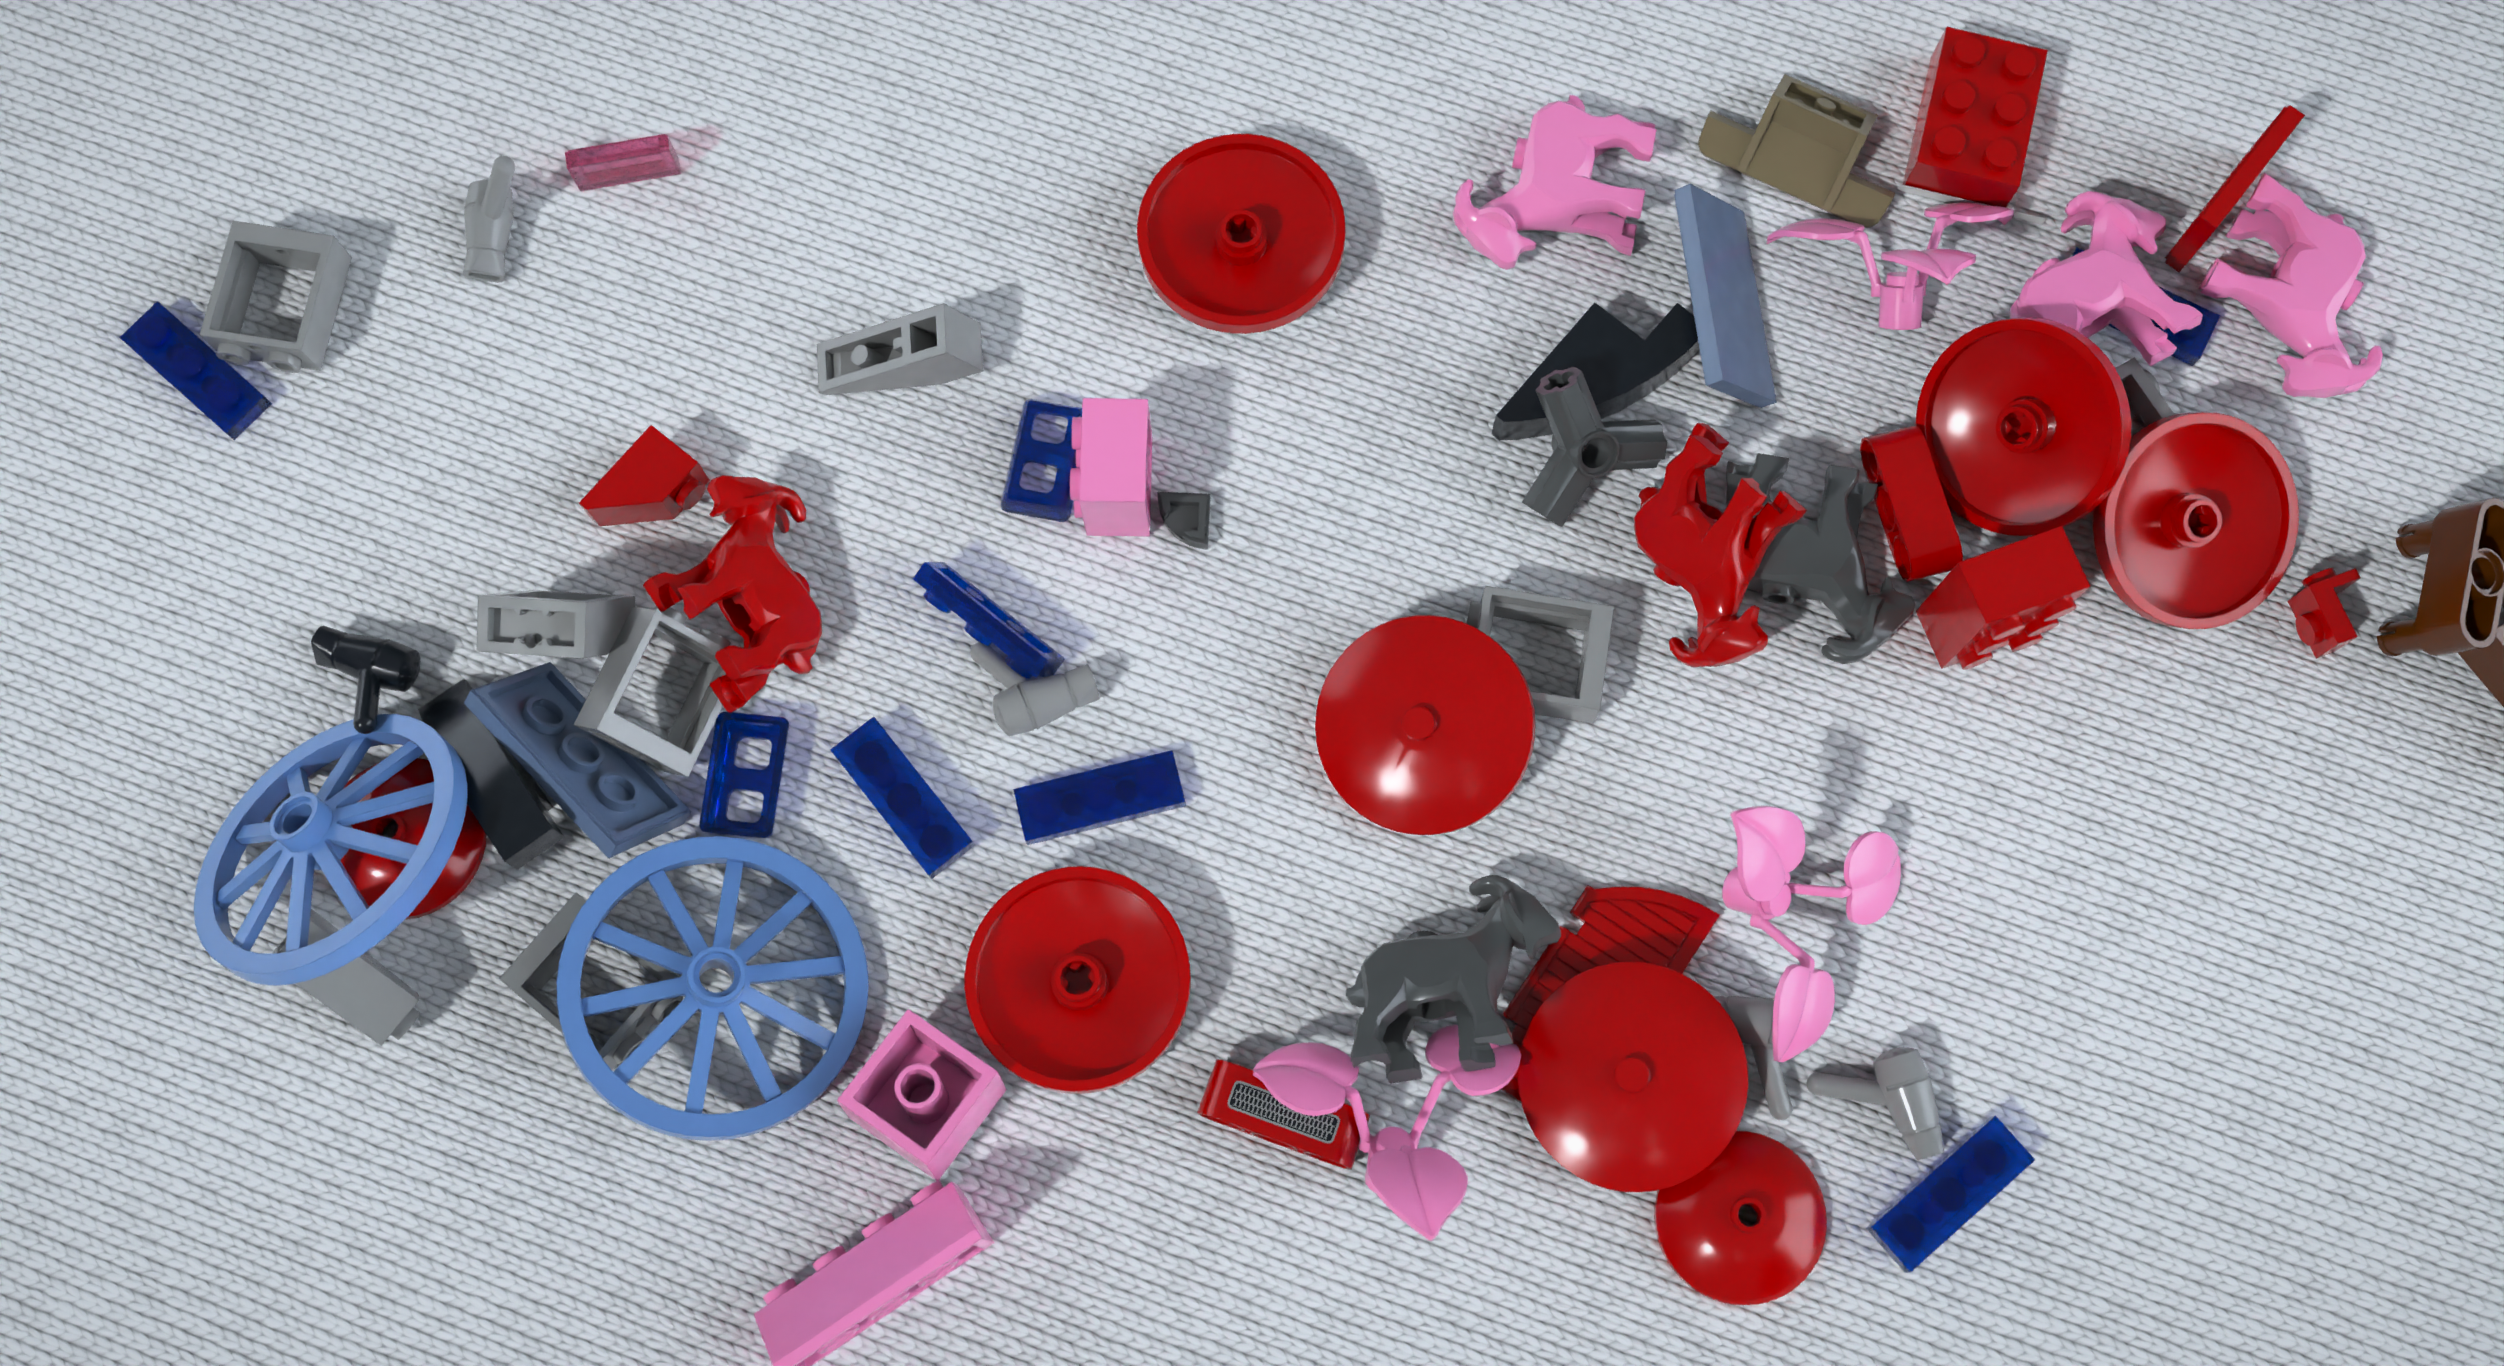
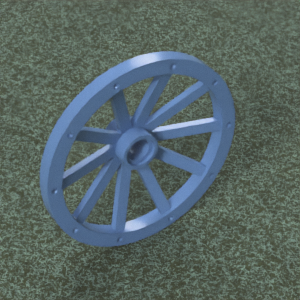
M378 714L376 728L369 734L357 732L354 728L353 720H350L312 737L274 764L253 784L232 809L217 832L203 861L195 890L194 921L198 937L208 954L234 975L246 981L261 985H289L330 973L360 957L388 936L411 914L435 884L446 866L460 835L466 813L467 779L461 758L454 747L435 729L419 719L399 714ZM386 744L403 745L345 787L370 747ZM425 753L433 771L434 782L358 802ZM339 759L317 795L311 793L308 777L327 764ZM290 793V797L276 809L271 821L263 822L278 803ZM433 803L428 824L418 845L353 829L351 826L356 823ZM276 841L234 877L237 865L248 844ZM349 849L407 864L391 886L370 907L340 861ZM315 869L323 871L353 921L330 936L308 945ZM271 871L234 938L229 924L228 907ZM292 876L285 952L272 954L251 952L252 946Z
M714 836L678 840L642 853L622 865L593 891L581 907L569 929L559 960L557 1008L560 1027L570 1055L587 1083L613 1109L631 1121L650 1130L688 1140L714 1141L735 1139L771 1129L789 1120L806 1109L833 1083L853 1051L863 1026L868 1000V966L858 929L840 897L824 879L795 857L774 847L741 838ZM698 864H726L713 947H708L668 879L666 872ZM743 867L766 873L798 892L734 951L730 949ZM649 881L692 957L682 955L603 921L625 896L638 886ZM810 905L817 911L828 927L839 953V956L750 966L746 964ZM592 939L682 975V977L581 999L582 970ZM709 969H721L730 976L732 985L725 991L711 992L702 986L699 977ZM843 974V1008L836 1033L749 985ZM684 996L685 998L613 1072L597 1051L589 1035L584 1017ZM740 1004L826 1050V1053L810 1073L783 1094L740 1008ZM697 1011H700L701 1018L685 1111L675 1110L658 1104L630 1088L627 1084ZM720 1014H723L765 1103L732 1113L702 1114L718 1017Z

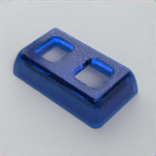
M1028 399L1023 403L1000 506L1003 511L1058 522H1065L1070 518L1073 501L1070 499L1071 468H1077L1076 449H1072V418L1082 417V408L1035 399ZM1048 414L1064 417L1068 420L1065 438L1061 443L1055 444L1038 441L1031 437L1034 420L1037 415ZM1033 462L1050 465L1057 469L1054 487L1050 492L1023 489L1020 486L1023 468L1027 463Z
M734 712L719 713L715 723L699 827L703 832L768 839L773 835L789 735V722L786 718ZM742 739H760L771 742L772 748L767 768L758 770L736 766L738 744ZM734 791L763 794L761 817L757 822H740L728 819L729 799Z

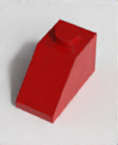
M650 425L585 495L579 504L600 527L675 519L683 509L689 510L699 502L705 492V485L710 480L695 459Z

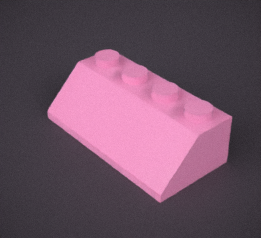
M939 1180L933 1182L910 1199L914 1205L912 1209L897 1219H894L891 1213L880 1217L862 1230V1234L865 1237L864 1241L847 1252L842 1245L834 1248L812 1264L816 1273L798 1285L791 1278L764 1295L763 1299L767 1305L754 1313V1317L772 1365L813 1366L994 1244V1241L959 1185L950 1182L943 1187Z

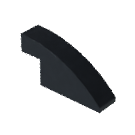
M1594 303L1497 413L1491 435L1499 441L1553 435L1535 390L1541 383L1540 379L1554 370L1576 367L1582 371L1601 419L1620 412L1646 397L1677 374L1700 350L1694 315L1676 303L1644 340L1597 303Z
M462 679L419 708L418 711L422 721L435 729L456 750L466 773L467 805L504 862L518 870L563 839L564 835L547 812L553 806L534 778L464 704L472 687L467 680Z

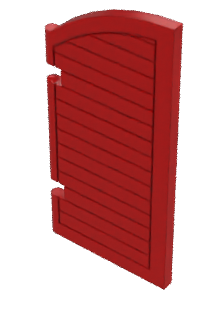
M1587 885L1570 911L1571 915L1583 922L1578 933L1575 935L1567 928L1560 926V939L1558 942L1549 944L1503 1013L1506 1019L1517 1025L1511 1033L1513 1044H1516L1519 1050L1521 1049L1524 1035L1539 1007L1559 986L1584 971L1610 963L1644 962L1670 968L1682 974L1720 915L1700 903L1662 890L1643 887L1594 889ZM1517 1070L1512 1080L1500 1090L1521 1103Z

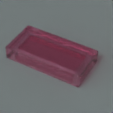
M665 134L565 152L567 170L580 191L681 174L679 157L668 135Z

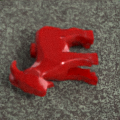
M1697 423L1683 451L1667 464L1665 480L1661 489L1658 487H1646L1640 491L1641 507L1634 517V531L1638 548L1656 564L1653 569L1656 576L1670 585L1682 586L1693 598L1698 613V639L1690 637L1688 639L1689 647L1678 637H1672L1669 640V647L1679 662L1690 667H1716L1740 662L1767 646L1768 636L1758 624L1760 608L1753 605L1741 617L1737 616V612L1747 587L1756 574L1763 556L1773 539L1783 527L1797 522L1807 511L1785 491H1779L1774 501L1767 502L1764 506L1763 503L1768 496L1760 490V484L1753 478H1742L1724 513L1718 508L1707 504L1705 470L1716 466L1723 455L1722 450L1726 448L1729 442L1712 427L1704 423Z
M722 475L712 479L707 487L714 501V508L710 516L722 515L724 521L732 526L711 549L706 558L697 566L680 574L667 572L657 574L648 579L643 586L660 612H664L683 600L684 612L690 620L710 606L718 603L732 628L744 638L743 648L731 645L715 653L716 660L726 674L710 683V687L726 711L732 713L743 707L753 695L765 686L769 673L776 666L785 664L790 670L798 674H806L813 669L810 660L816 652L822 634L821 612L810 596V587L807 580L800 573L791 569L774 545L773 529L775 522L782 533L789 531L790 521L785 510L791 514L797 523L806 520V508L799 495L787 487L766 482L756 477Z

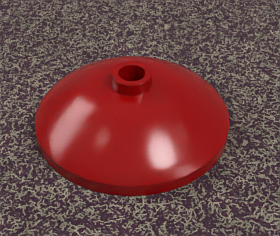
M415 759L358 802L434 782L429 760ZM375 765L370 766L362 772L358 773L356 776H354L351 780H349L346 783L345 787H347L353 781H355L364 773L369 771ZM433 803L356 823L351 826L353 829L383 836L385 827L392 822H397V833L391 839L418 845L428 824ZM466 805V813L460 835L446 866L423 900L405 920L431 914L448 905L466 889L478 871L485 852L487 835L468 805ZM349 849L340 860L369 907L384 894L407 865L406 863Z
M1736 1131L1719 1157L1703 1171L1680 1184L1657 1190L1654 1205L1657 1239L1673 1271L1689 1287L1721 1303L1757 1305L1776 1300L1798 1287L1811 1273L1818 1262L1825 1242L1827 1230L1826 1206L1821 1189L1813 1173L1790 1148L1758 1133ZM1744 1204L1752 1206L1757 1213V1220L1751 1227L1743 1225L1738 1217V1211Z

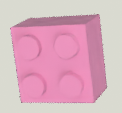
M1083 398L1082 417L1072 418V449H1076L1077 468H1071L1070 499L1074 501V517L1083 518L1087 536H1150L1153 436L1148 399Z
M908 1009L837 1099V1102L852 1121L938 1181L1006 1092V1087L998 1071Z

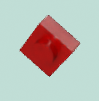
M2333 567L2317 572L2302 580L2304 589L2288 600L2296 617L2297 633L2301 640L2310 646L2316 659L2336 652L2358 637L2337 596L2338 593L2361 578L2356 568L2338 575Z

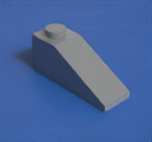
M942 303L818 343L819 393L835 395L941 385L983 372L981 324Z

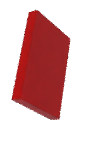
M2291 105L2281 110L2165 256L2166 261L2164 263L2177 272H2180L2300 123L2305 116L2303 113Z

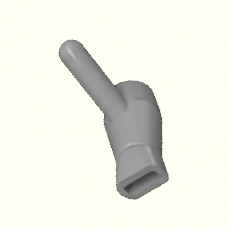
M499 156L495 159L489 180H479L469 185L464 210L467 253L463 276L466 278L495 283L505 280L504 255L506 254L513 221V199L510 185L515 170L513 160L507 156Z
M978 642L971 648L970 654L972 659L1008 688L996 694L993 698L995 720L1008 736L1039 729L1075 710L1076 707L1079 708L1100 699L1095 679L1088 664L1067 671L1065 674H1056L1031 680L987 643Z
M1714 996L1732 1019L1742 1043L1751 1045L1771 1115L1777 1120L1789 1118L1792 1114V1104L1780 1063L1774 1061L1773 998Z
M1909 1047L1893 1048L1878 1056L1873 1061L1876 1081L1824 1073H1813L1808 1077L1807 1088L1814 1095L1886 1105L1899 1132L1902 1134L1903 1140L1917 1160L1944 1153L1941 1126L1939 1125L1940 1120L1931 1078L1928 1076L1929 1072L1917 1049Z

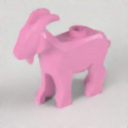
M1573 95L1569 96L1568 101L1548 103L1533 116L1528 139L1521 137L1517 139L1512 168L1522 170L1519 183L1503 196L1484 204L1479 209L1474 207L1470 200L1473 181L1471 179L1466 180L1460 185L1455 197L1456 205L1453 211L1455 225L1475 250L1489 258L1500 268L1506 270L1514 268L1521 253L1536 249V242L1517 233V231L1544 230L1594 236L1606 240L1615 250L1631 256L1637 225L1625 223V219L1627 216L1640 219L1645 189L1606 185L1592 180L1591 174L1595 158L1610 148L1619 147L1626 149L1635 159L1650 162L1657 130L1655 129L1656 124L1635 122L1620 114L1606 117L1592 116L1585 112L1582 100ZM1607 212H1613L1621 217L1611 215Z
M2264 173L2245 206L2256 211L2252 213L2241 208L2225 237L2236 240L2256 237L2268 242L2280 256L2270 278L2249 275L2216 258L2209 267L2199 289L2202 290V294L2212 298L2229 297L2237 300L2252 313L2269 333L2303 357V359L2282 354L2277 358V362L2286 374L2282 388L2287 395L2293 397L2327 398L2358 391L2367 380L2380 370L2383 353L2380 346H2374L2369 351L2367 359L2361 358L2358 365L2353 364L2339 338L2335 318L2340 308L2345 311L2349 309L2363 287V282L2355 279L2366 257L2361 237L2354 228L2343 223L2345 217L2342 215L2331 214L2325 217L2307 208L2300 196L2283 187L2273 177Z
M2087 191L2077 195L2067 203L2065 213L2068 217L2063 221L2060 229L2065 234L2078 226L2091 225L2089 249L2063 261H2060L2058 258H2052L2040 265L2033 276L2027 279L2020 296L2011 306L2010 319L2020 317L2048 319L2071 327L2086 337L2094 335L2111 323L2132 341L2145 361L2152 366L2174 354L2177 347L2167 339L2168 334L2154 326L2151 319L2163 330L2169 328L2175 334L2181 330H2191L2200 325L2203 314L2196 308L2175 302L2153 281L2133 250V247L2138 246L2152 255L2157 252L2155 239L2161 236L2166 229L2165 218L2161 214L2146 209L2129 199L2114 198L2095 191Z

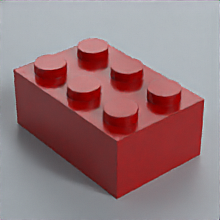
M1946 27L1930 59L1903 185L1991 206L2007 207L2020 187L2048 50Z
M2059 526L1958 562L1920 605L1916 613L1941 669L1960 663L1962 669L1965 670L1990 660L1994 657L1991 651L2009 645L2012 652L2040 642L2043 639L2041 633L2060 624L2058 621L2059 617L2074 611L2077 608L2074 601L2091 586L2063 527Z

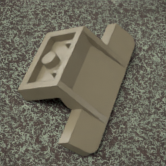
M1784 74L1775 89L1756 130L1714 111H1710L1698 141L1699 150L1706 158L1848 222L1864 225V228L1873 227L1880 221L1896 194L1850 173L1878 115Z

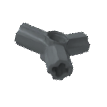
M1576 367L1554 370L1540 379L1541 383L1535 390L1553 432L1551 441L1553 454L1522 501V503L1561 527L1565 524L1593 478L1602 477L1611 470L1656 468L1658 463L1665 459L1667 448L1663 426L1656 420L1602 422L1584 375Z

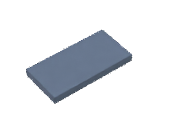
M1692 184L1675 190L1674 197L1705 385L1759 408L1777 403L1744 211Z
M551 662L470 690L464 704L608 859L683 825L692 811L644 761L574 725L586 699Z

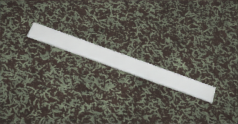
M1899 184L1896 189L1897 191L1948 203L1968 202L1988 206L1987 204ZM2014 211L2013 218L2041 225L2046 220V218Z

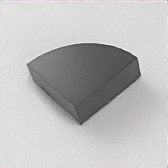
M1157 492L1159 512L1171 534L1189 546L1208 550L1210 494Z

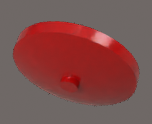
M1221 135L1203 140L1184 149L1169 160L1155 175L1145 192L1139 209L1137 221L1139 255L1147 279L1155 292L1173 311L1183 318L1199 326L1219 332L1233 334L1263 332L1286 325L1301 317L1315 306L1329 290L1340 269L1344 254V210L1336 188L1328 175L1313 159L1288 143L1262 135Z
M2020 317L1999 320L1982 325L1964 334L1953 342L1932 366L1921 389L1917 405L1916 426L1924 434L1948 506L1967 521L1980 528L1999 534L2013 536L2037 535L2059 526L2065 527L2080 520L2093 511L2111 492L2121 475L2129 453L2131 441L2130 406L2124 385L2115 367L2102 350L2089 338L2071 327L2048 319Z
M2195 412L2176 414L2155 421L2131 437L2129 453L2118 481L2106 498L2094 509V544L2103 574L2113 591L2130 609L2152 622L2177 628L2208 629L2236 621L2254 610L2272 593L2289 565L2296 544L2299 524L2296 487L2286 461L2272 441L2257 428L2241 419L2220 413Z
M1431 615L1408 616L1386 622L1369 630L1345 649L1329 671L1322 686L1315 722L1319 756L1323 768L1338 794L1356 812L1369 821L1396 832L1414 835H1436L1458 831L1483 820L1497 810L1514 792L1523 778L1533 752L1536 727L1535 709L1528 684L1520 668L1508 652L1490 636L1473 626L1451 618Z
M1078 866L1053 869L1028 878L1013 887L991 907L981 921L971 942L966 959L965 995L967 1007L976 1032L984 1045L1006 1069L1017 1077L1040 1088L1060 1093L1083 1094L1104 1091L1122 1085L1145 1072L1166 1052L1175 1039L1183 1023L1190 999L1191 969L1188 951L1181 931L1170 912L1155 895L1138 882L1124 875L1101 868Z
M1644 962L1610 963L1597 966L1574 976L1559 986L1539 1007L1528 1026L1520 1049L1521 1059L1518 1068L1519 1095L1525 1116L1534 1135L1552 1158L1566 1170L1593 1185L1621 1192L1656 1191L1672 1187L1696 1176L1719 1157L1727 1147L1739 1126L1745 1109L1748 1093L1747 1059L1743 1043L1732 1019L1714 996L1700 984L1684 974L1660 965Z

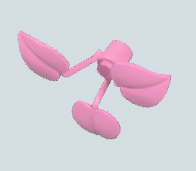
M1968 202L1948 203L1926 208L1924 210L1925 217L1937 218L1927 249L1922 251L1900 249L1882 252V260L1899 263L1908 267L1907 272L1887 273L1885 283H1881L1868 236L1864 232V225L1827 218L1802 220L1781 227L1767 237V244L1784 236L1814 240L1846 239L1858 244L1870 278L1871 296L1880 297L1878 326L1892 330H1913L1921 328L1923 296L1926 295L1928 276L1930 275L1948 285L1959 271L1976 261V254L1953 249H1937L1944 228L1957 221L1975 223L1998 220L2005 225L2014 217V210L2001 206H1985Z
M1755 806L1740 809L1730 814L1737 837L1738 867H1735L1728 873L1723 884L1722 897L1724 904L1729 909L1752 915L1750 919L1752 927L1762 929L1800 962V965L1792 964L1785 969L1777 985L1774 998L1773 1058L1774 1061L1785 1062L1813 1045L1826 1031L1833 1015L1835 991L1830 974L1820 969L1814 970V959L1772 925L1769 919L1775 916H1782L1788 910L1791 894L1834 898L1847 897V918L1857 924H1872L1881 919L1895 901L1900 886L1901 862L1898 855L1899 848L1895 841L1888 834L1871 831L1859 836L1847 853L1843 871L1846 885L1829 887L1789 883V872L1793 871L1800 864L1805 852V832L1802 822L1791 811L1773 806Z
M1458 1025L1446 1026L1433 1033L1428 1039L1425 1057L1427 1062L1433 1068L1441 1071V1073L1436 1076L1410 1134L1398 1127H1386L1375 1136L1370 1135L1358 1090L1351 1087L1357 1080L1359 1068L1358 1066L1353 1067L1351 1057L1332 1046L1309 1042L1282 1047L1260 1060L1254 1067L1253 1076L1263 1082L1277 1101L1287 1108L1304 1115L1320 1116L1336 1112L1343 1106L1346 1098L1352 1105L1359 1131V1149L1362 1152L1368 1153L1365 1172L1367 1186L1402 1221L1429 1241H1432L1448 1217L1461 1204L1468 1184L1464 1168L1449 1154L1430 1147L1417 1149L1419 1138L1441 1090L1451 1080L1461 1092L1467 1095L1480 1096L1494 1093L1506 1086L1515 1076L1520 1065L1521 1053L1516 1044L1499 1046L1489 1043L1494 1051L1495 1067L1467 1072L1463 1070L1459 1061Z

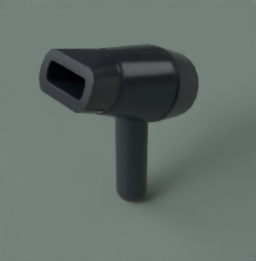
M323 625L316 630L311 640L317 665L338 669L358 679L353 725L355 730L361 734H369L376 728L380 688L406 692L413 686L419 675L421 663L419 652L390 639L348 634Z

